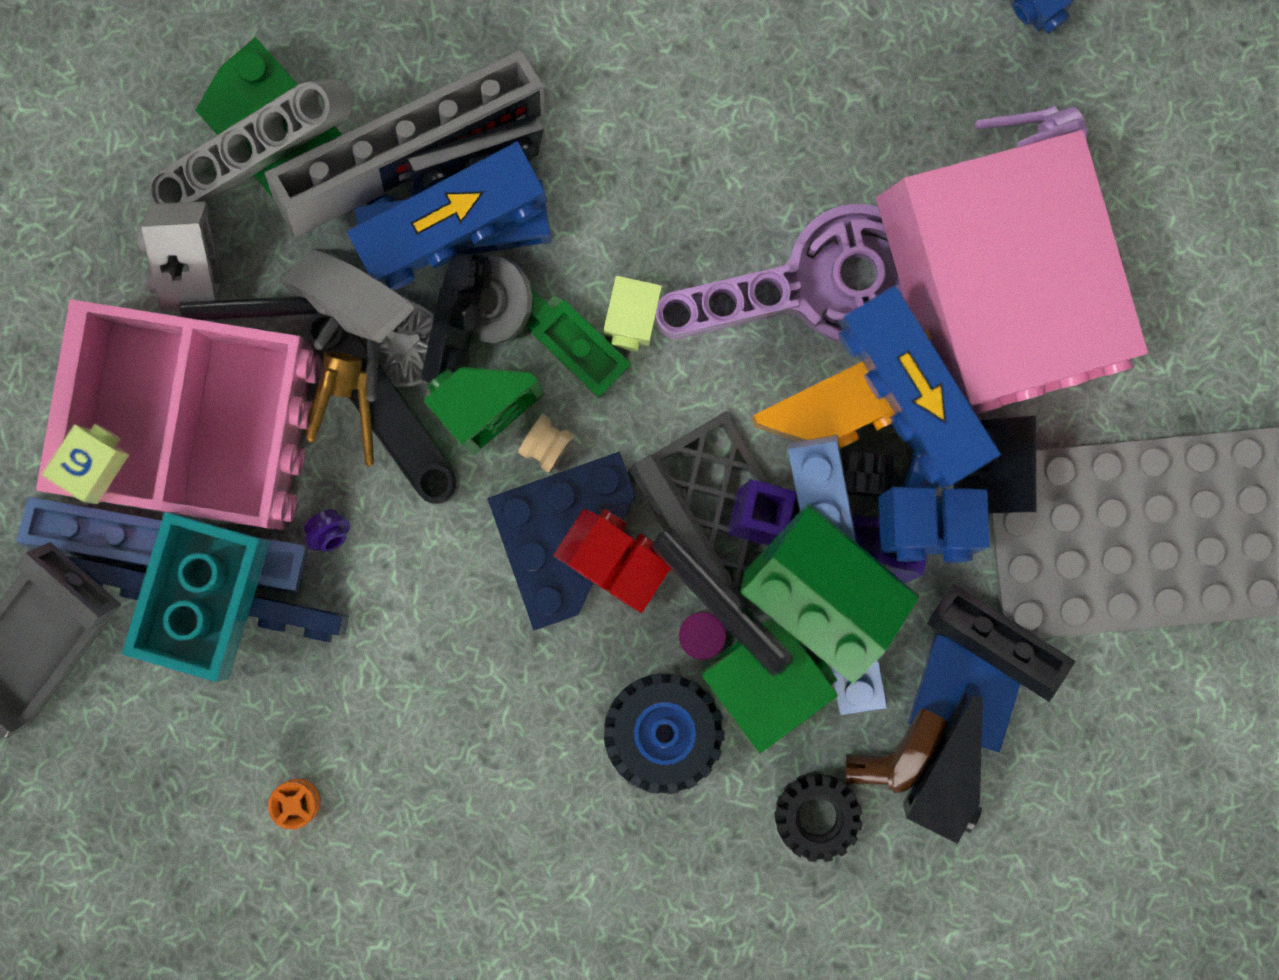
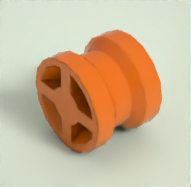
M294 778L284 782L272 791L268 800V811L271 819L284 829L295 830L305 826L317 816L321 806V797L318 789L305 779Z

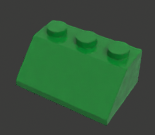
M255 36L218 69L195 111L219 135L298 84ZM283 117V127L288 133V123L285 117ZM334 126L253 176L273 198L264 172L343 134ZM248 140L247 146L249 152L252 154V146L250 141Z
M461 367L454 374L447 369L438 375L427 386L430 394L423 401L458 442L475 455L545 394L538 380L529 372Z
M809 503L745 570L741 587L743 595L852 684L887 651L919 599V594Z

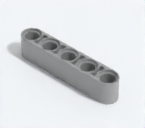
M338 79L309 81L297 85L158 172L152 178L149 185V194L154 204L210 202L344 121L350 115L353 108L351 91L345 83ZM320 93L325 101L324 112L319 105ZM283 117H285L288 123V133L283 127ZM248 140L250 141L252 146V154L249 152L247 146ZM213 162L215 163L217 169V175L213 169Z

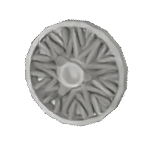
M487 255L484 257H488V260L491 261V280L489 286L481 291L478 304L479 319L472 331V336L482 342L502 343L515 338L525 328L532 309V291L528 277L518 264L507 257Z
M410 302L415 309L380 343L378 342V363L395 387L411 388L426 383V381L422 380L421 374L434 314L429 309L415 302ZM360 336L361 340L367 346V338Z

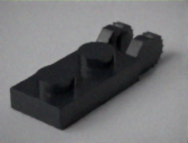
M457 254V256L449 259L450 262L447 264L449 268L446 269L443 286L439 291L421 374L423 381L431 383L447 369L454 374L461 367L468 368V349L472 331L479 319L478 304L481 291L489 286L491 280L490 273H492L491 261L488 260V257H484V255L473 254V256H468V254Z

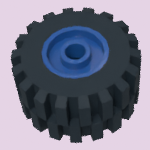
M672 673L651 674L630 683L613 700L605 718L604 744L612 765L630 784L654 794L679 793L678 791L691 789L698 785V781L703 777L706 778L713 771L711 768L715 761H719L722 753L720 750L721 743L725 738V730H722L721 724L723 718L720 710H717L713 702V697L692 679L688 680L682 677V675Z

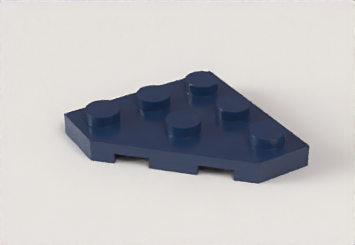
M620 451L487 498L533 631L577 616L582 609L593 582L555 558L553 554L584 508L597 515H600L602 510L605 509L621 520H624L634 500L635 493Z

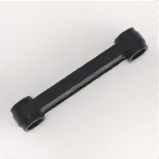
M319 312L315 313L307 323L306 336L321 360H324L326 352L351 354L363 360L361 371L367 372V346L360 336L346 332L340 324L337 337L333 342L325 344L322 349L314 347V342L319 337L321 325L331 318V316ZM377 363L376 400L370 402L372 431L422 499L432 504L446 503L452 500L460 487V478L457 471L392 383L381 365ZM353 389L349 399L360 412L358 389ZM437 469L444 472L448 479V487L440 496L433 495L427 487L428 476Z

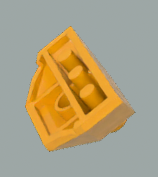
M927 329L924 332L931 342L932 337ZM862 361L754 414L751 421L755 428L796 442L837 435L839 449L860 439L856 430L872 422L876 430H879L891 424L890 417L895 413L885 397L878 400L870 390L864 378V375L869 371Z

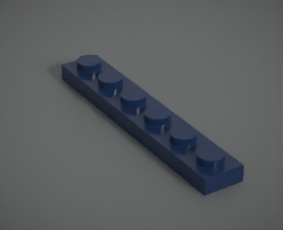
M67 556L102 588L103 584L120 587L119 596L138 600L146 571L79 556ZM254 595L248 615L259 618L258 627L285 632L287 624L305 628L304 637L325 642H331L333 634L344 635L349 620L347 615Z

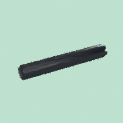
M675 531L661 532L652 544L653 550L770 675L776 676L784 673L793 662L792 654Z

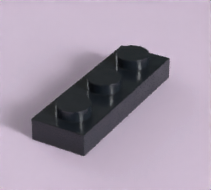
M536 114L409 155L406 158L404 184L410 196L413 197L517 141L527 160L530 161L535 156H538L544 128Z
M955 584L952 585L927 622L932 628L1048 702L1054 697L1076 662Z

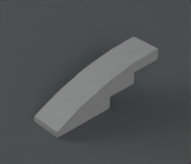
M312 249L280 279L281 283L291 294L306 298L319 313L334 317L346 332L379 343L415 309L408 300L378 280L332 255Z

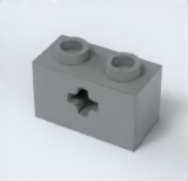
M207 202L149 205L143 223L137 225V242L140 251L147 252L150 264L146 271L147 286L151 294L156 293L160 311L180 310L179 302L219 300L223 287L222 275Z

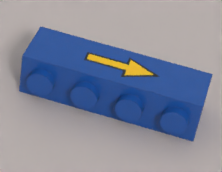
M517 141L347 231V234L368 274L385 286H388L391 290H396L415 279L413 274L415 271L429 264L432 268H438L449 263V259L457 256L455 250L468 243L473 242L474 246H479L492 240L500 234L498 228L514 219L517 224L534 218L541 213L540 205L546 203L547 198L544 189Z
M895 285L848 313L840 320L839 324L843 330L838 333L841 343L852 358L859 355L869 371L864 375L867 385L878 400L885 397L895 413L890 417L891 423L904 442L912 440L921 455L916 459L917 465L929 483L933 484L937 481L941 488L951 486L1000 455Z

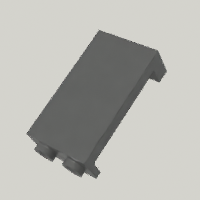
M51 542L28 551L23 555L15 566L21 573L0 601V735L4 738H9L30 725L122 605Z

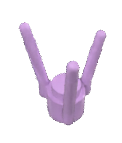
M1052 106L1042 111L993 117L975 122L977 129L1042 121L1043 123L1038 125V133L1020 140L1017 143V147L1084 130L1085 137L1087 138L1085 120L1081 112L1073 106L1061 111L1056 106Z

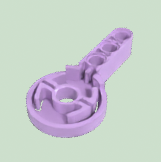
M848 204L822 213L801 232L792 248L789 260L784 266L678 290L664 295L658 302L655 321L658 330L670 339H682L771 317L792 314L801 318L819 335L831 341L841 343L838 333L843 329L840 326L831 325L824 321L822 313L825 310L827 312L824 318L830 323L839 324L845 315L894 285L905 300L889 243L875 236L861 235V233H871L887 239L879 208L867 204ZM833 239L837 241V244L835 242H831L830 244L825 246L821 251L818 252L814 259L807 256V249L809 246L810 248L808 254L814 256V254L827 242ZM860 257L870 262L875 271L873 285L861 291L847 287L840 275L841 265L849 258ZM761 284L775 286L779 291L780 301L771 306L761 304L755 297L756 287ZM718 294L727 295L733 300L735 310L728 316H718L711 311L709 300ZM672 305L683 306L689 312L690 320L682 327H672L665 322L663 318L664 311Z

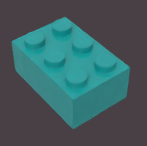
M164 512L121 655L214 682L229 680L270 541L180 514Z

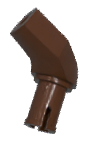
M919 709L904 738L894 748V752H889V757L846 754V785H889V790H893V793L909 790L934 757L947 721L926 709Z

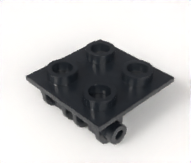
M1036 416L979 420L1000 455L965 476L963 480L954 483L953 489L987 490L988 514L1037 512Z

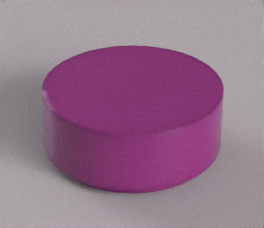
M706 612L694 613L688 616L680 626V645L693 658L702 660L712 658L722 650L725 644V628L717 617Z

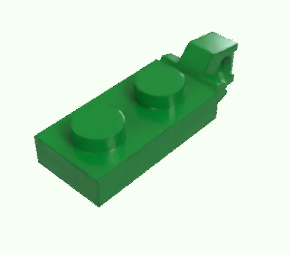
M531 288L532 309L530 315L532 317L527 321L526 327L531 331L532 336L599 399L631 366V363L564 299L561 301L553 294L545 301Z

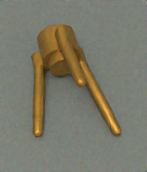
M326 352L320 381L312 401V407L308 413L310 427L308 430L303 429V434L307 436L308 442L313 443L321 426L330 395L351 397L352 390L358 389L364 459L366 466L370 467L374 464V446L370 402L367 400V372L361 371L363 360L351 354Z

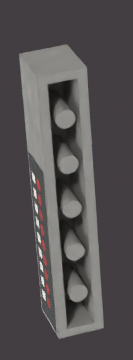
M519 50L264 172L274 202L294 237L300 236L404 185L406 158L409 155L536 114L538 119L545 116L544 85L522 51Z

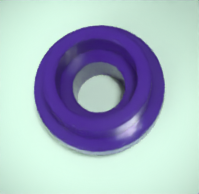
M334 509L321 511L306 522L304 526L306 533L305 542L311 550L332 551L345 542L346 534L350 530V523L345 516L339 515Z

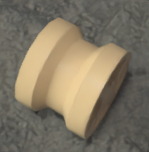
M542 414L527 434L518 453L525 458H535L540 462L541 468L550 474L570 445L574 434L567 429L560 431L553 427L551 419Z

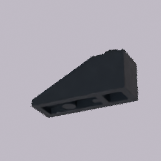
M968 682L947 721L934 757L916 783L911 787L903 803L906 819L958 844L964 831L968 833L973 831L982 811V808L979 806L982 696L978 687Z

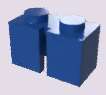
M893 487L878 496L880 553L897 554V561L926 560V554H943L944 562L973 561L974 554L990 548L987 490L943 489L942 496H936V488Z

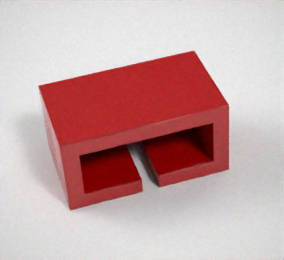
M584 508L553 556L642 614L671 568L653 550L652 540L642 534H639L636 540H633L632 537L623 532L627 523L611 512L603 509L600 515H597Z

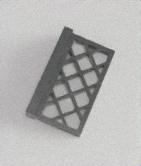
M727 411L654 454L648 455L636 462L628 472L663 531H675L754 614L760 608L753 602L747 605L738 590L741 572H745L749 567L743 565L749 540L741 539L736 562L720 559L713 547L717 531L727 534L729 529L728 526L720 525L719 522L724 500L735 502L736 499L735 494L727 493L732 468L750 472L754 480L770 484ZM719 426H722L731 441L727 459L702 452L706 434ZM698 439L696 450L685 448V446ZM736 451L744 463L734 461ZM674 453L693 457L688 482L671 478L661 461ZM700 460L725 466L720 490L695 484ZM677 487L686 489L684 499ZM693 491L718 498L712 522L695 518L689 505ZM701 527L710 529L708 539ZM725 567L734 569L733 578L730 577Z

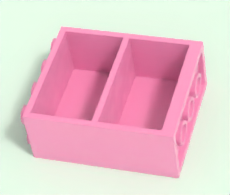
M1084 130L909 176L875 197L905 301L923 331L928 329L932 337L931 344L975 414L1044 395L1054 390L1088 382L1091 379L1132 369V358L1148 354Z
M70 299L36 491L75 497L41 474L74 424L91 429L96 423L118 436L121 440L117 447L130 454L100 501L285 530L286 521L293 522L296 514L297 495L291 494L294 475L300 476L304 467L305 448H300L299 442L301 430H308L310 427L308 413L312 407V402L307 401L309 384H316L318 381L321 358L314 355L315 350L310 343L296 335Z

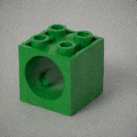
M771 617L762 624L793 656V662L784 673L776 676L770 675L739 641L698 670L759 754L838 697V694L832 688V685L838 679L825 661L817 656L811 659L802 647L804 644Z

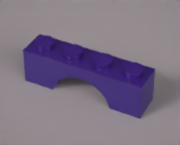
M750 479L737 490L727 535L769 545L800 512L796 491ZM852 516L858 545L904 583L923 576L926 560L902 562L897 561V554L880 553L879 518Z

